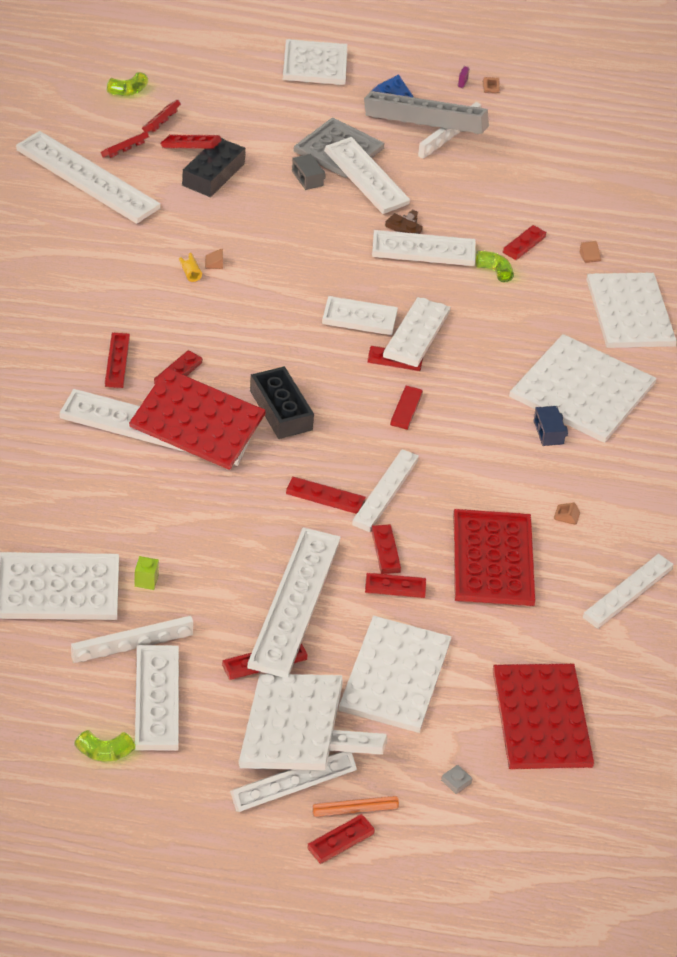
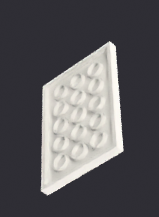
M654 273L587 274L586 280L607 348L676 346L677 341Z
M0 552V619L117 620L119 554Z
M373 615L338 711L420 733L452 636Z
M259 674L239 758V767L253 769L326 770L343 684L342 675L289 674L288 678L272 674Z

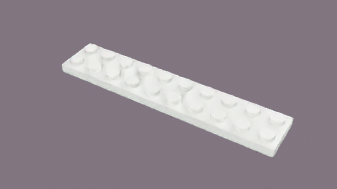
M41 131L16 144L17 151L136 224L160 209V203Z
M73 389L60 411L61 419L184 451L131 428L129 422L140 407L137 405ZM250 439L233 465H239Z
M302 528L248 661L247 668L288 678L340 544V536Z

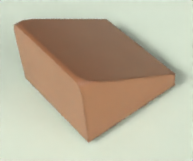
M498 77L483 78L484 93H500Z
M597 241L581 243L579 253L585 263L601 261Z
M223 249L205 255V269H223Z
M575 502L559 504L554 519L576 525L580 511Z

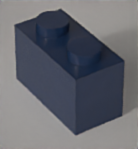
M536 407L533 422L542 446L564 444L565 437L568 436V428L566 425L564 426L563 415L559 412L558 407Z

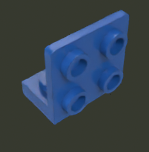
M399 74L377 85L372 90L374 92L413 97Z

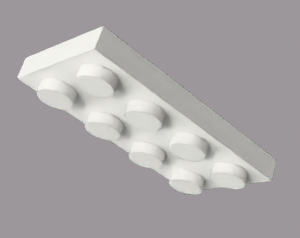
M328 296L322 324L392 335L398 307Z

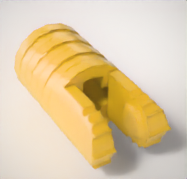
M189 253L188 260L185 261L181 257L179 262L187 279L190 282H196L202 277V272L194 255Z

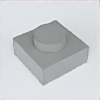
M456 765L442 775L441 781L457 794L469 786L473 778L459 765Z

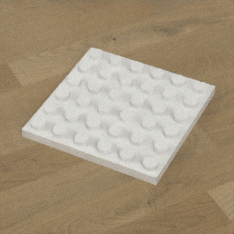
M562 334L510 391L509 397L533 409L536 407L557 406L559 412L563 415L564 424L605 443L654 386L657 378Z

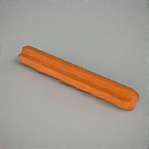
M397 796L316 803L313 804L312 810L315 817L397 809L399 800Z

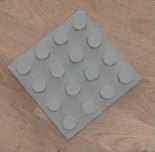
M332 117L294 146V152L301 156L311 154L319 165L347 178L348 176L324 151L325 146L352 137L372 158L384 149L385 143Z

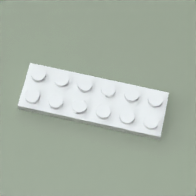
M352 137L325 146L324 151L382 214L409 205L410 199Z
M374 230L372 257L474 266L475 239Z
M417 297L384 350L383 357L418 367L450 313L451 307L443 303H436L426 298Z
M137 645L135 750H178L179 646Z

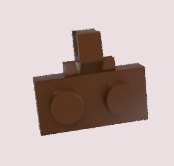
M411 210L407 216H400L394 213L385 221V227L395 232L420 234L423 229L422 225L417 224L418 212L415 210Z

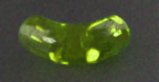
M137 72L128 80L110 78L107 84V93L119 96L137 94L148 84V77L142 72Z
M489 251L476 252V268L494 270L498 280L501 282H509L513 279V268L509 260L504 256Z
M86 730L74 742V746L82 754L92 760L101 762L117 761L130 754L136 748L132 738L125 732L120 733L111 740L104 741L97 738L90 730Z

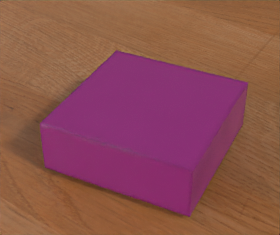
M464 66L459 74L458 87L463 88L468 81L470 68Z

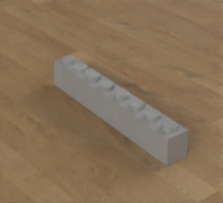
M371 91L364 98L366 116H372L373 118H385L387 120H397L404 123L410 122L417 125L423 124L430 127H442L461 132H473L475 134H483L489 127L488 109L374 91Z

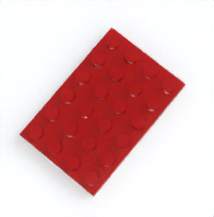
M166 368L130 420L129 426L230 470L265 416L266 411L263 408Z
M454 509L455 601L535 606L531 514Z
M575 663L493 665L492 670L509 769L593 768L594 759Z

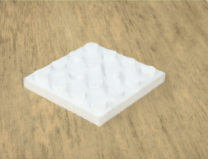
M286 39L283 80L345 85L348 44Z

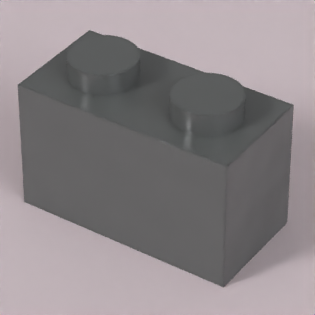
M311 154L293 158L292 172L305 190L324 185L325 171L321 169L317 160Z

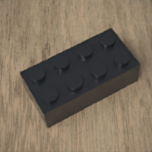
M221 138L222 141L213 149H204L182 170V186L211 197L245 164L246 148Z
M285 366L251 374L250 392L258 406L265 409V417L278 439L313 430L314 413Z

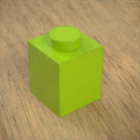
M139 556L135 568L134 587L154 590L159 576V559Z

